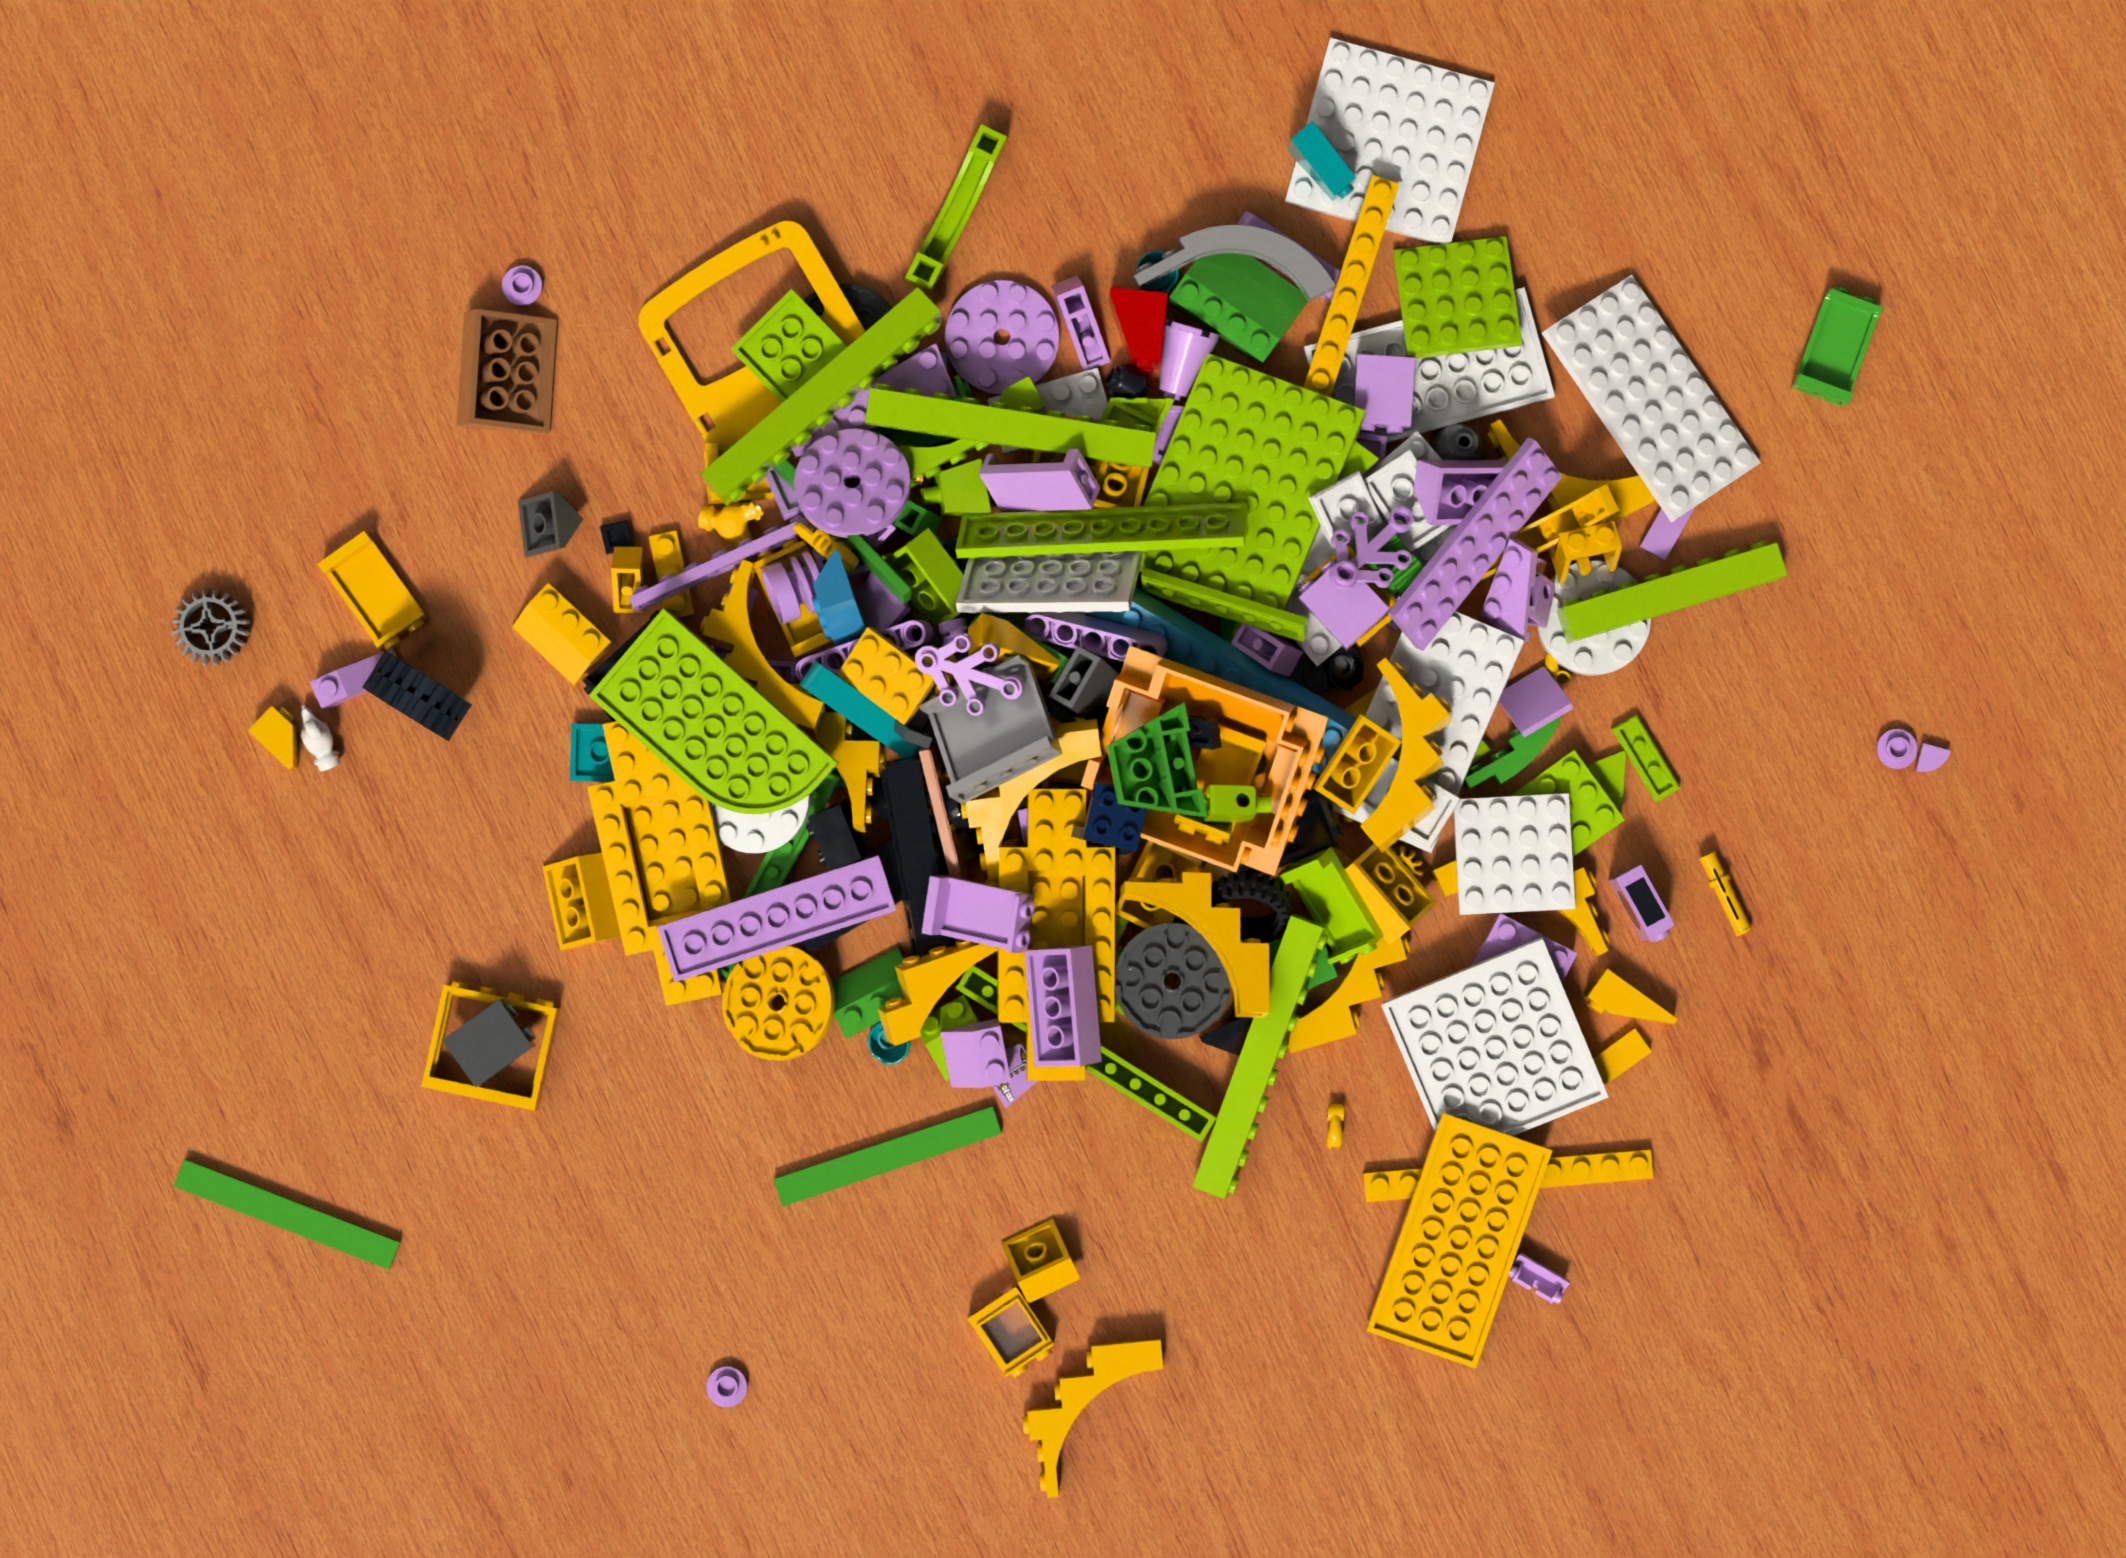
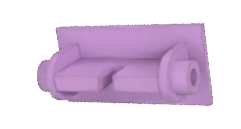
M1521 1252L1513 1262L1509 1273L1512 1282H1516L1528 1290L1532 1286L1536 1287L1535 1294L1549 1301L1550 1304L1553 1302L1556 1304L1560 1303L1564 1295L1562 1293L1571 1282Z

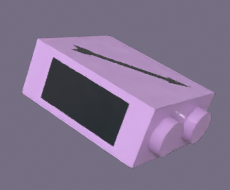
M1642 865L1634 866L1608 880L1642 941L1650 940L1651 943L1657 942L1671 934L1668 929L1675 925Z

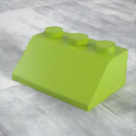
M929 528L884 559L911 587L909 604L917 611L925 614L936 628H939V623L951 620L962 613L957 612L956 601L964 575L958 568L956 561L949 556L938 537Z

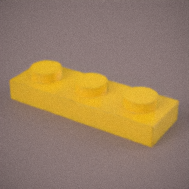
M677 530L648 536L658 584L659 579L668 574L674 573L677 576L686 572ZM690 589L662 601L663 608L669 610L677 619L695 615Z

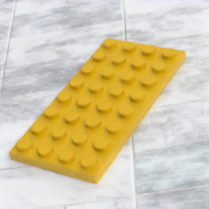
M1442 1112L1371 1312L1366 1331L1476 1369L1551 1157L1552 1149Z

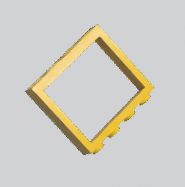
M452 980L451 985L443 984L421 1087L534 1111L538 1110L560 1008L553 1007L554 1001L537 998L536 1003L526 1002L525 995L511 992L508 993V997L496 995L497 989L480 986L479 991L468 989L469 984ZM454 995L488 1003H495L497 1000L503 999L505 1003L510 1001L516 1009L548 1015L530 1097L482 1086L475 1087L472 1084L436 1077L443 1047L442 1040L445 1038Z

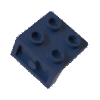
M1095 782L1084 827L1073 826L1071 837L1137 852L1146 808L1118 804L1114 786Z

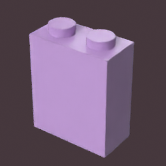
M1357 354L1353 406L1367 412L1360 432H1375V428L1387 429L1389 434H1404V430L1410 429L1415 358Z
M1332 559L1321 569L1323 575L1316 582L1310 579L1299 590L1302 593L1299 601L1347 651L1384 617L1390 608L1365 582H1357L1353 588L1348 590L1335 587L1329 578L1332 566L1337 563ZM1339 574L1341 578L1348 579L1345 574Z

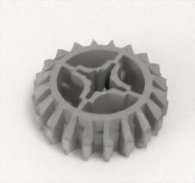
M205 588L202 591V598L197 592H192L194 600L192 603L186 598L182 600L183 604L187 606L185 610L179 607L175 609L182 616L180 619L172 618V623L179 625V628L171 631L172 635H181L174 643L176 646L185 645L181 651L184 656L192 652L190 656L192 662H196L201 656V665L207 666L211 657L212 664L218 666L220 662L219 656H221L224 662L228 663L230 662L229 652L235 656L240 654L235 648L237 644L241 647L246 646V643L240 640L241 635H250L249 631L242 629V626L250 624V620L240 619V617L244 616L247 610L245 608L236 610L241 602L238 599L230 602L232 596L230 593L226 592L221 598V590L214 589L211 597L210 591ZM212 604L221 605L226 608L232 620H219ZM204 607L200 621L189 626L195 612ZM209 621L221 625L217 626L216 630L213 629L214 632L212 634L202 630L206 624L209 625ZM232 629L228 641L218 648L221 634ZM190 635H204L206 643L209 644V650L199 649L193 643Z

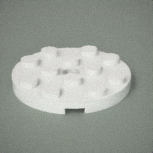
M1590 561L1591 572L1588 576H1582L1579 573L1577 563L1570 565L1565 584L1559 585L1555 575L1551 579L1555 584V592L1547 627L1537 626L1539 640L1545 651L1561 667L1587 676L1611 673L1631 662L1642 650L1647 640L1651 619L1567 644L1557 611L1564 607V601L1580 597L1582 602L1591 599V593L1607 589L1608 593L1618 591V585L1629 581H1634L1635 585L1639 584L1628 572L1616 566L1614 573L1609 574L1606 562Z
M812 793L790 807L765 814L737 813L710 802L718 840L732 849L745 853H763L777 849L792 840L804 826L810 812Z

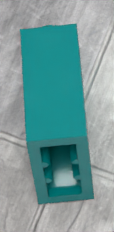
M1313 121L1290 139L1287 151L1332 201L1338 197L1344 199L1355 189L1352 186L1356 179L1355 175Z

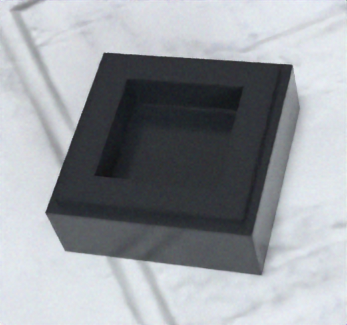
M628 520L600 526L607 555L613 554L614 547H635Z

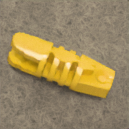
M806 517L805 519L808 524L815 530L814 533L800 522H797L792 527L794 532L810 546L814 547L823 557H826L827 560L833 551L839 550L846 572L849 574L857 568L859 559L851 552L852 547L842 540L841 537L818 529Z

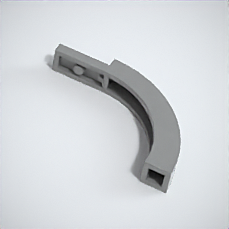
M1221 225L1185 235L1179 238L1178 244L1182 249L1178 252L1177 248L1172 249L1161 256L1162 261L1154 265L1152 262H1148L1136 269L1138 274L1134 275L1133 279L1138 290L1198 259L1211 255L1234 253L1253 256L1276 266L1294 281L1308 303L1335 288V283L1318 260L1300 245L1278 233L1245 225Z

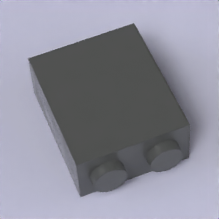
M1077 646L1049 697L1073 717L1081 721L1097 719V724H1099L1108 709L1106 705L1114 680L1119 673L1102 658Z
M503 999L497 1000L442 1040L475 1087L484 1084L536 1046L533 1042L536 1038L528 1025L522 1026L516 1018L519 1013L510 1001L505 1003Z

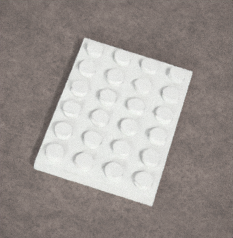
M1121 551L1118 553L1095 552L1090 554L1071 553L1062 555L1006 556L1002 558H968L956 601L957 612L1061 613L1130 611L1143 552Z

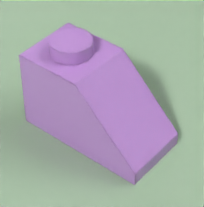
M1241 624L1231 642L1233 646L1269 670L1288 677L1303 651L1278 635L1246 624Z

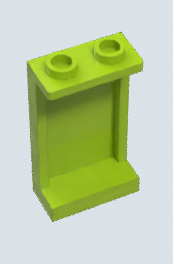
M1332 847L1289 864L1276 876L1280 885H1287L1292 882L1315 922L1327 926L1325 933L1329 934L1327 942L1333 951V954L1326 959L1329 965L1338 961L1344 964L1353 959L1357 953H1361L1364 956L1377 948L1375 943L1384 934Z

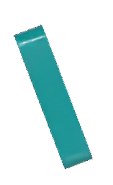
M817 661L814 662L799 683L801 687L902 758L910 756L919 757L921 746L903 740L894 732L895 718Z

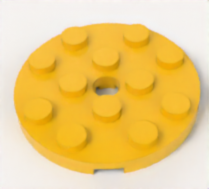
M786 946L737 963L727 978L722 996L724 1021L727 1029L731 1031L739 1043L738 1045L756 1057L776 1061L794 1059L812 1050L827 1033L835 1008L833 985L823 965L808 952L793 946ZM780 994L783 996L786 1005L781 1010L776 1011L773 1008L772 1001L775 996Z

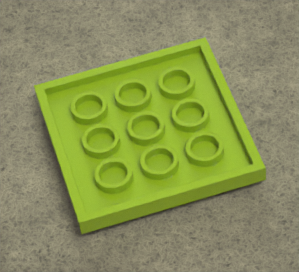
M1507 236L1393 250L1407 357L1418 359L1522 346Z

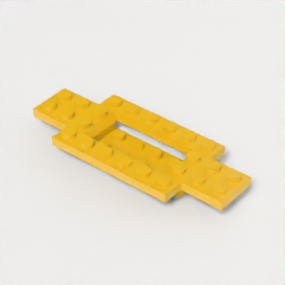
M618 721L602 724L615 781L592 785L587 788L625 956L654 950L666 1006L723 994L718 969L674 982L657 926L732 903L710 801L690 787ZM624 808H626L627 816L630 824V829L632 833V838L635 846V851L637 855V860L639 864V869L642 877V882L644 886V891L647 899L651 920H649L647 914V909L644 901V896L639 879V874L634 857Z
M1032 789L1027 794V847H998V887L1034 894L1033 903L1035 908L1030 920V941L1026 950L1083 945V876H1085L1084 945H1092L1098 1022H1114L1115 847H1086V840L1071 837L1073 826L1084 827L1086 821V789ZM998 948L997 1022L1026 1023V1080H1085V1065L1034 1067L1025 953H1009L1006 949Z

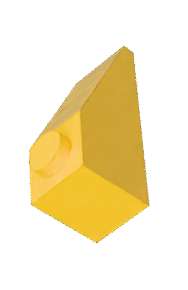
M982 613L968 628V634L973 640V645L968 650V656L981 650L988 642H994L1000 648V655L994 661L987 663L998 666L1006 658L1020 655L1032 664L1036 678L1046 680L1059 666L1058 659L1006 620ZM987 647V654L994 656V650Z
M1608 968L1603 969L1584 996L1589 1000L1587 1006L1600 1015L1606 1012L1612 1015L1675 1024L1678 1020Z

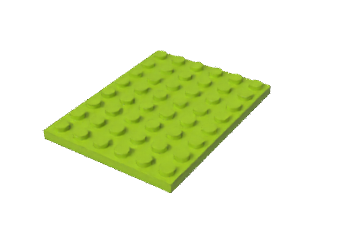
M1208 354L1202 363L1143 507L1248 502L1249 514L1245 546L1234 548L1149 550L1143 552L1139 573H1142L1144 568L1151 569L1286 611L1321 527L1308 497L1340 480L1367 412L1218 356Z

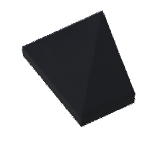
M1240 1017L1200 1036L1199 1039L1201 1043L1240 1056L1253 1017Z

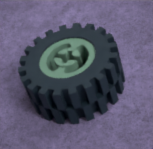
M387 651L383 653L362 686L366 691L447 741L450 740L472 705Z

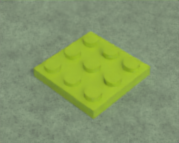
M791 289L731 350L783 403L848 346Z
M1575 749L1510 795L1527 796L1569 793L1572 857L1626 820Z

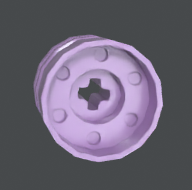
M808 551L800 554L802 567L795 556L790 557V572H787L780 562L761 569L769 599L778 619L783 625L801 618L800 604H804L810 614L816 612L811 597L816 596L813 584L821 570Z

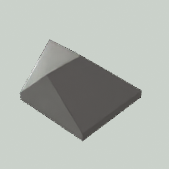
M551 491L518 501L525 557H533L565 548L582 522L583 518L558 491Z

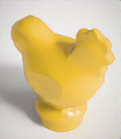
M732 501L721 510H717L713 505L710 507L702 506L698 526L699 528L706 529L708 532L716 529L722 538L733 542L734 546L738 548V543L745 539L753 538L748 528L749 520H760L764 510L760 504H756L754 501L750 503L744 502L743 504Z

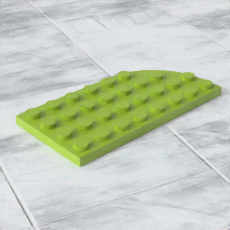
M666 608L660 611L588 695L697 793L711 803L733 812L765 814L790 807L810 795L839 763Z

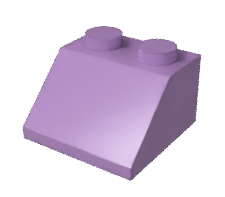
M997 1019L940 1030L951 1087L984 1088L1011 1082L1001 1027Z

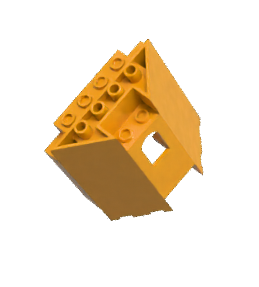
M1129 645L1121 673L1114 680L1106 705L1109 707L1099 738L1101 756L1089 759L1081 786L1084 787L1083 789H1086V807L1089 808L1095 782L1114 786L1106 746L1185 702L1187 715L1218 719V724L1266 742L1263 753L1267 758V767L1262 773L1254 776L1251 786H1255L1256 795L1271 796V813H1256L1251 822L1237 823L1229 844L1222 842L1221 845H1216L1205 840L1206 835L1195 832L1194 835H1189L1178 830L1179 825L1174 824V818L1177 813L1146 809L1140 837L1237 872L1241 864L1275 876L1288 841L1293 843L1299 826H1296L1295 823L1298 816L1302 817L1308 801L1303 799L1306 789H1312L1317 775L1312 772L1315 762L1320 764L1326 747H1323L1322 743L1328 717ZM1190 747L1194 765L1196 766L1202 748Z

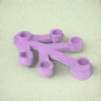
M1405 507L1395 508L1388 519L1389 524L1369 543L1367 539L1369 517L1364 512H1355L1350 520V526L1355 530L1356 556L1349 562L1347 545L1350 541L1349 533L1342 529L1335 531L1331 538V544L1336 548L1337 563L1332 566L1329 572L1331 583L1342 590L1353 588L1357 582H1371L1380 588H1387L1393 580L1391 570L1388 568H1381L1378 571L1359 569L1364 564H1394L1400 570H1405L1409 567L1412 555L1407 550H1399L1397 552L1378 551L1396 533H1404L1410 529L1414 520L1412 512ZM1355 519H1361L1364 524L1356 523ZM1395 520H1401L1404 525L1398 524ZM1336 537L1344 538L1345 542H1339ZM1398 557H1404L1407 562H1400ZM1339 574H1345L1348 579L1341 578ZM1379 575H1385L1388 581L1381 580Z
M967 633L959 634L952 642L940 648L933 645H926L920 648L915 655L916 666L921 672L932 676L941 692L939 700L944 706L955 704L959 699V693L950 686L943 671L953 674L968 701L966 709L973 716L980 715L985 710L986 702L982 697H979L971 681L998 689L1007 699H1016L1025 690V682L1017 674H1009L1005 678H1001L973 668L984 661H994L1000 655V648L994 642H988L981 650L958 662L945 658L957 651L966 652L972 647V637ZM960 638L966 640L967 647H962L959 644ZM987 647L994 650V656L987 654ZM925 656L932 658V665H928L925 662ZM1007 684H1011L1014 686V693H1011L1007 690ZM946 692L952 694L953 701H949L946 699ZM972 702L979 703L980 710H975Z

